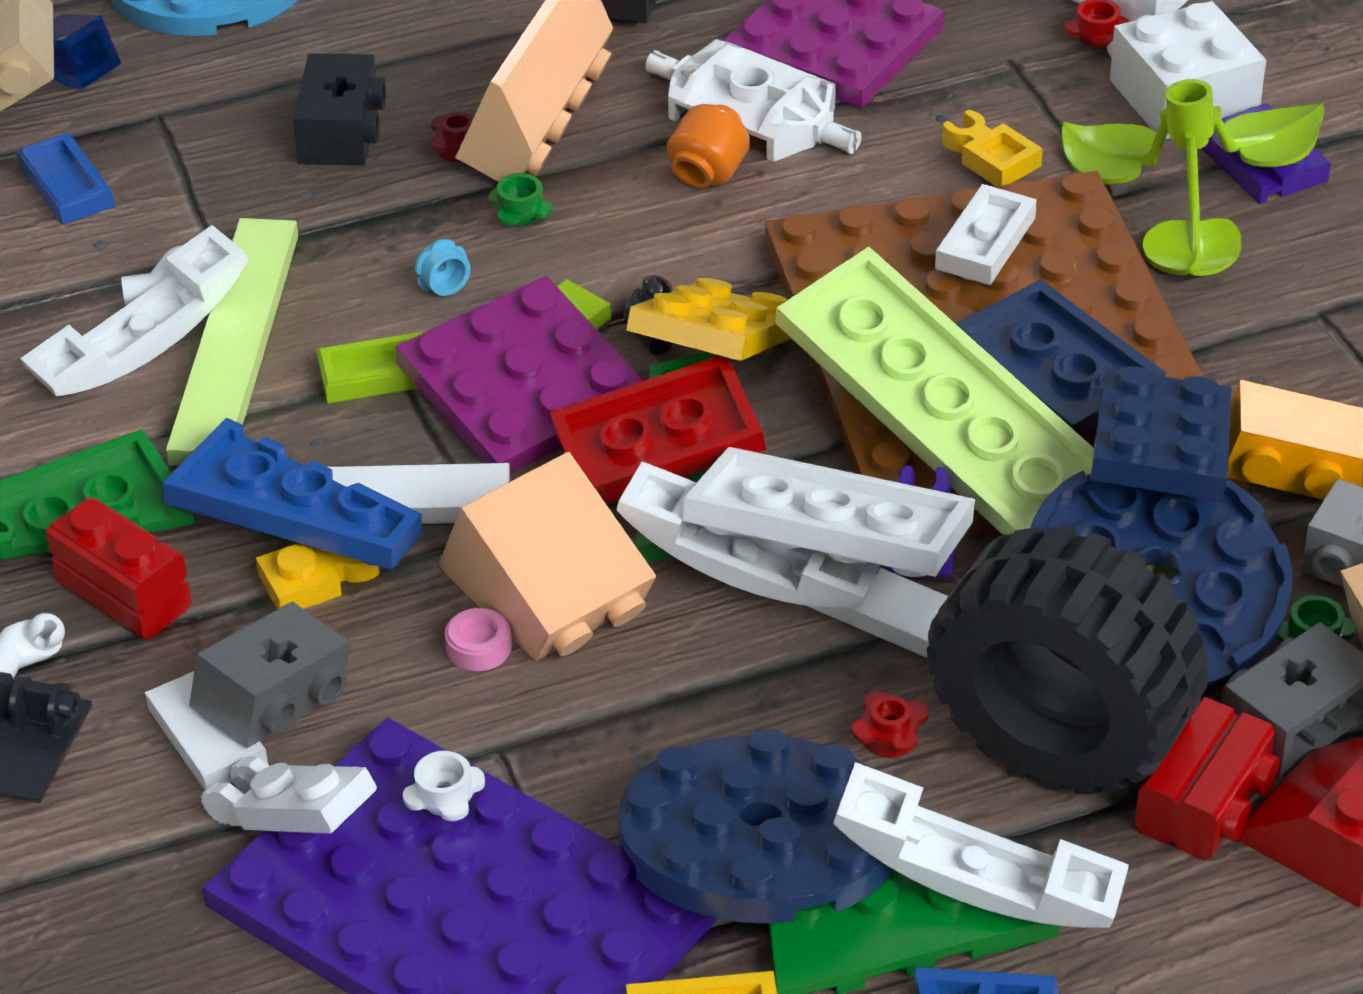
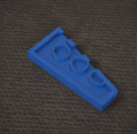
M227 417L162 483L164 504L391 570L422 535L421 513L361 483H355L346 487L333 480L332 469L314 460L304 466L286 457L284 445L268 437H264L256 442L244 436L242 424Z

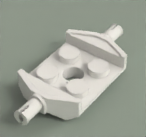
M715 39L695 55L685 56L681 61L664 55L657 50H654L653 54L650 53L647 58L645 68L648 73H653L670 80L668 94L670 120L677 121L684 111L699 104L726 105L739 114L749 135L767 141V159L773 162L810 149L817 143H827L847 151L849 154H853L860 145L862 137L860 131L852 130L833 122L835 84L733 43Z

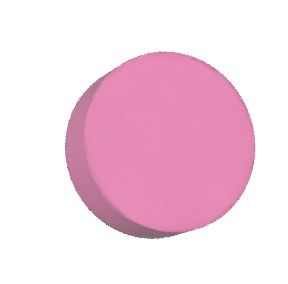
M473 608L456 614L449 620L445 628L447 656L454 665L469 671H486L501 665L509 657L512 650L511 627L508 620L499 612L487 608Z

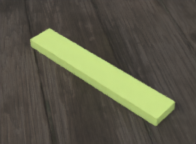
M239 219L232 242L246 252L249 261L226 295L209 313L166 448L169 466H179L226 417L243 425L298 240L297 221Z

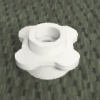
M451 751L433 752L423 757L417 763L414 770L415 784L404 789L403 801L406 807L411 810L427 809L429 812L441 816L446 821H457L468 814V802L474 792L484 788L485 776L479 768L470 767L469 762L458 753Z

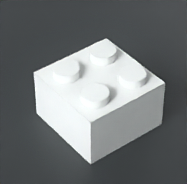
M1213 1L1195 3L1186 8L1155 16H1144L1138 20L1114 26L1110 81L1155 133H1157L1160 124V111L1166 109V90L1170 85L1181 80L1196 79L1208 83L1213 90V106L1221 107V118L1261 105L1266 59Z

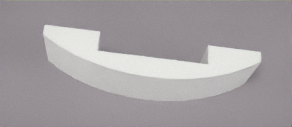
M211 225L165 257L171 275L83 336L70 325H67L21 357L23 366L56 396L93 389L136 370L183 338L219 303L247 265L249 260L246 252Z
M643 461L618 502L617 511L647 539L670 555L728 585L778 601L824 608L861 607L881 567L879 564L866 561L857 563L840 562L830 557L829 553L802 547L795 549L777 548L770 545L766 539L739 533L734 535H718L709 532L702 525L682 521L684 497L694 487L696 482Z
M855 762L833 824L853 842L887 866L939 893L1006 916L1059 926L1084 928L1111 927L1129 864L1060 839L1053 856L917 806L923 787Z

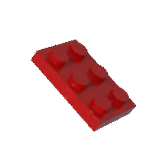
M718 356L549 412L563 453L570 452L605 503L621 498L642 461L678 476L686 477L708 470L728 447L757 453L767 450L761 426L729 358L724 356Z

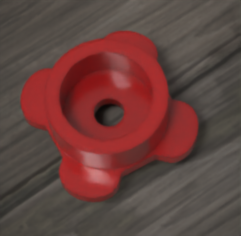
M1085 0L1077 7L1076 19L1066 22L1065 31L1070 36H1080L1081 40L1087 45L1107 47L1113 41L1114 26L1127 23L1129 20L1124 16H1120L1119 6L1110 0Z
M881 691L869 693L864 697V714L861 719L855 721L852 725V735L858 742L863 743L871 753L884 758L901 757L917 747V729L929 717V710L923 702L918 700L907 702L899 696L888 695Z

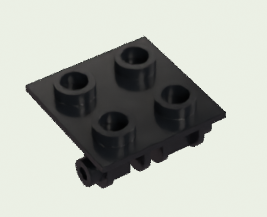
M0 672V796L41 803L92 707L91 700L81 699L80 694L70 691V687L66 683L49 684L38 682L23 675L18 676L14 682L12 674Z

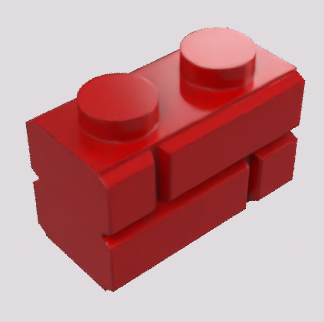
M87 498L50 524L46 531L49 550L54 555L52 564L56 581L142 639L153 637L184 614L192 604L189 585L184 580L187 573L183 554L164 542H158L157 537L97 498Z
M1204 697L1166 758L1161 762L1158 769L1146 778L1139 787L1134 825L1137 827L1138 832L1167 845L1173 842L1178 850L1204 861H1207L1209 858L1212 859L1224 839L1236 842L1241 836L1250 815L1251 803L1248 801L1253 793L1265 796L1271 789L1279 770L1280 758L1272 755L1276 732L1272 724L1244 712L1236 715L1232 707Z

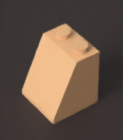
M570 452L462 506L439 561V565L444 573L480 608L497 611L508 620L511 627V638L535 662L556 650L560 656H566L576 651L591 639L593 630L609 621L614 627H618L632 620L646 607L644 598L656 578L653 570Z

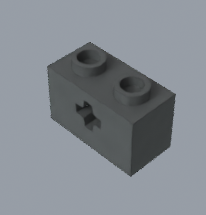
M292 601L196 654L189 706L244 747L249 748L273 733L284 731L293 721L317 707L330 704L342 693L347 680L345 671L350 641Z
M1321 622L1297 638L1289 637L1279 644L1272 655L1251 669L1245 668L1236 672L1226 683L1222 692L1223 704L1232 707L1236 715L1244 712L1271 723L1273 729L1276 730L1272 755L1280 758V766L1276 776L1278 779L1293 770L1311 749L1329 745L1363 721V653Z

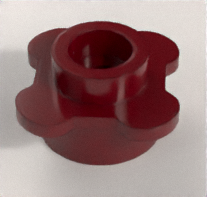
M453 112L434 118L431 121V128L435 131V136L430 139L431 148L447 161L462 162L455 157L475 114Z

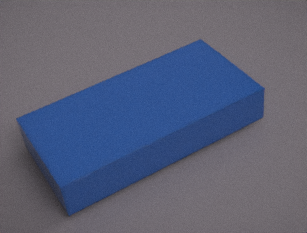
M69 133L17 150L21 169L62 225L115 207L113 191Z

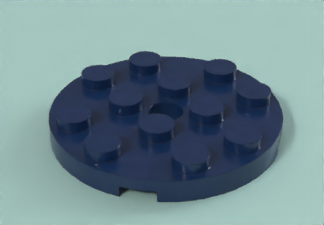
M1084 470L1061 483L1045 499L1033 518L1030 528L1041 526L1046 533L1049 527L1076 528V534L1083 537L1096 533L1111 539L1110 546L1123 553H1126L1129 549L1146 559L1144 565L1159 564L1166 567L1173 574V579L1169 581L1175 586L1174 596L1179 603L1187 601L1197 620V627L1194 631L1202 632L1208 655L1206 663L1209 672L1206 689L1229 681L1241 669L1252 667L1275 641L1282 627L1291 599L1292 567L1286 544L1278 542L1274 532L1264 520L1266 515L1264 508L1245 490L1227 479L1223 502L1092 481L1090 480L1091 474L1086 475Z
M760 729L750 735L710 739L682 748H668L661 751L655 761L648 764L630 781L620 800L618 810L619 848L621 854L626 853L635 864L636 878L646 888L666 901L704 916L746 923L795 922V910L830 903L834 911L838 912L864 900L878 890L894 872V869L869 854V852H866L833 824L855 762L867 766L854 758L853 752L843 746H824L810 741L789 738L787 734L776 729Z

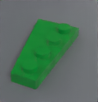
M142 428L0 480V560L50 551L46 535L50 524L89 497L97 498L148 532L195 524L194 515L191 511L164 504L162 483L171 472Z
M894 871L888 880L870 896L846 909L835 912L830 903L795 910V922L768 923L777 994H809L831 987L834 988L836 994H843L866 988V978L899 969H903L906 976H911L915 974L916 967L934 968L935 962L940 958L964 952L969 958L974 959L1057 937L1060 930L1059 925L1014 918L961 902L932 890L898 871Z

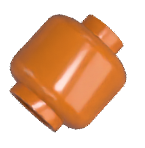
M699 104L692 106L669 138L667 142V155L674 174L685 184L700 189L707 188L708 186H721L732 177L748 152L750 137L742 123L741 117L732 108L721 104Z

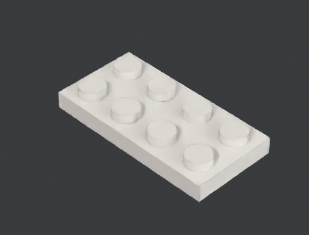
M728 447L684 497L682 521L702 525L709 532L718 535H734L739 533L766 539L770 545L777 548L795 549L802 547L829 553L830 557L840 562L857 563L866 561L892 567L895 572L904 576L921 577L929 575L936 577L972 524L975 499Z

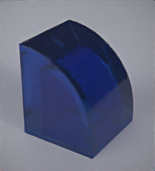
M61 14L53 19L54 79L67 87L84 89L122 64L101 15Z

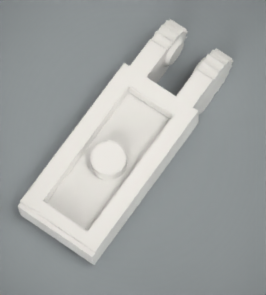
M244 757L243 759L240 758L229 770L231 773L229 777L232 778V783L236 787L230 783L212 784L200 797L202 798L203 809L208 812V815L213 817L214 821L217 820L219 824L242 826L244 830L331 834L376 791L377 786L366 767L332 766L331 764L295 766L286 763H277L269 766L259 757H249L248 759Z

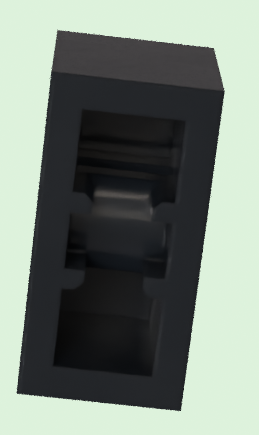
M308 53L293 116L298 164L365 166L369 143H378L380 122L378 110H384L386 104L385 77H376L374 54Z

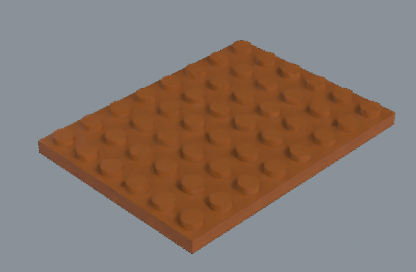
M1098 171L1071 173L1067 176L1034 181H1017L1008 185L994 186L998 189L1037 199L1036 218L991 285L967 280L960 276L935 269L937 248L978 189H963L948 194L921 198L910 197L888 203L850 206L841 210L808 215L797 214L787 218L765 221V241L788 300L869 246L955 324L1041 279L1164 370L1166 377L1182 380L1193 376L1203 377ZM810 356L854 473L899 483L902 468L904 466H912L915 472L914 486L932 489L936 484V472ZM1096 430L1082 437L1093 448ZM1227 477V479L1243 490H1250L1251 483ZM951 487L950 494L961 496ZM974 508L973 522L962 538L999 531Z

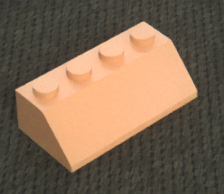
M545 0L491 80L455 158L498 182L508 175L517 173L526 174L528 172L535 177L537 176L552 149L550 145L546 144V141L550 140L555 144L558 143L573 116L566 112L567 108L577 113L592 86V83L586 80L587 77L597 81L612 55L611 52L604 49L613 26L601 0Z

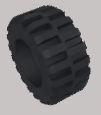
M1039 526L1016 530L1013 534L1000 536L990 542L984 551L977 555L939 608V612L931 621L928 631L929 646L927 647L930 675H935L933 679L934 690L940 703L950 706V719L961 733L968 731L976 739L975 747L989 758L993 754L1008 764L1006 768L1008 771L1021 778H1024L1026 775L1040 779V786L1057 791L1066 786L1073 787L1075 794L1092 795L1101 792L1103 788L1109 793L1131 787L1135 782L1145 780L1158 769L1201 701V696L1207 687L1209 675L1206 663L1208 655L1202 632L1194 631L1197 627L1196 616L1187 601L1179 603L1174 596L1175 586L1163 573L1156 576L1143 566L1146 559L1130 549L1123 553L1110 546L1111 539L1096 533L1083 537L1076 534V528L1063 526L1049 527L1045 533L1042 527ZM1050 650L1064 656L1072 663H1074L1076 666H1078L1083 672L1068 665L1060 658H1058Z

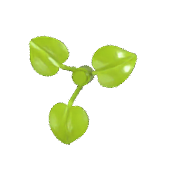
M1186 79L1175 82L1167 88L1165 93L1166 109L1160 111V124L1157 133L1148 127L1135 124L1083 126L1063 122L1062 143L1068 164L1075 173L1098 171L1104 184L1130 182L1140 175L1143 165L1154 166L1158 161L1167 134L1178 148L1186 150L1189 221L1169 220L1155 225L1146 233L1143 239V253L1148 263L1166 273L1181 276L1188 273L1194 276H1206L1220 273L1230 267L1240 255L1242 242L1240 231L1231 220L1212 218L1200 221L1197 149L1203 148L1208 144L1209 138L1215 130L1225 151H1239L1241 159L1247 164L1260 167H1277L1296 163L1308 156L1316 144L1324 117V104L1322 102L1319 104L1253 112L1234 117L1224 124L1221 118V107L1213 106L1212 87L1201 80Z

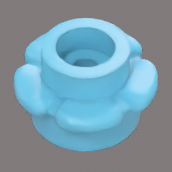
M441 239L433 242L420 253L414 270L419 275L417 283L424 291L433 290L438 295L448 296L458 292L466 284L470 276L471 267L467 254L461 246H455L452 240Z

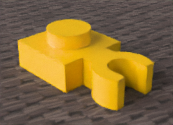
M973 110L964 112L963 128H958L948 121L943 123V145L951 151L962 153V164L995 186L1012 184L1042 167L1043 148L1004 123L990 129L985 126L984 117Z
M302 543L256 557L258 577L277 609L292 601L305 609L342 596L340 585L342 581L360 583L369 581L379 575V566L369 565L363 561L326 550L314 549Z

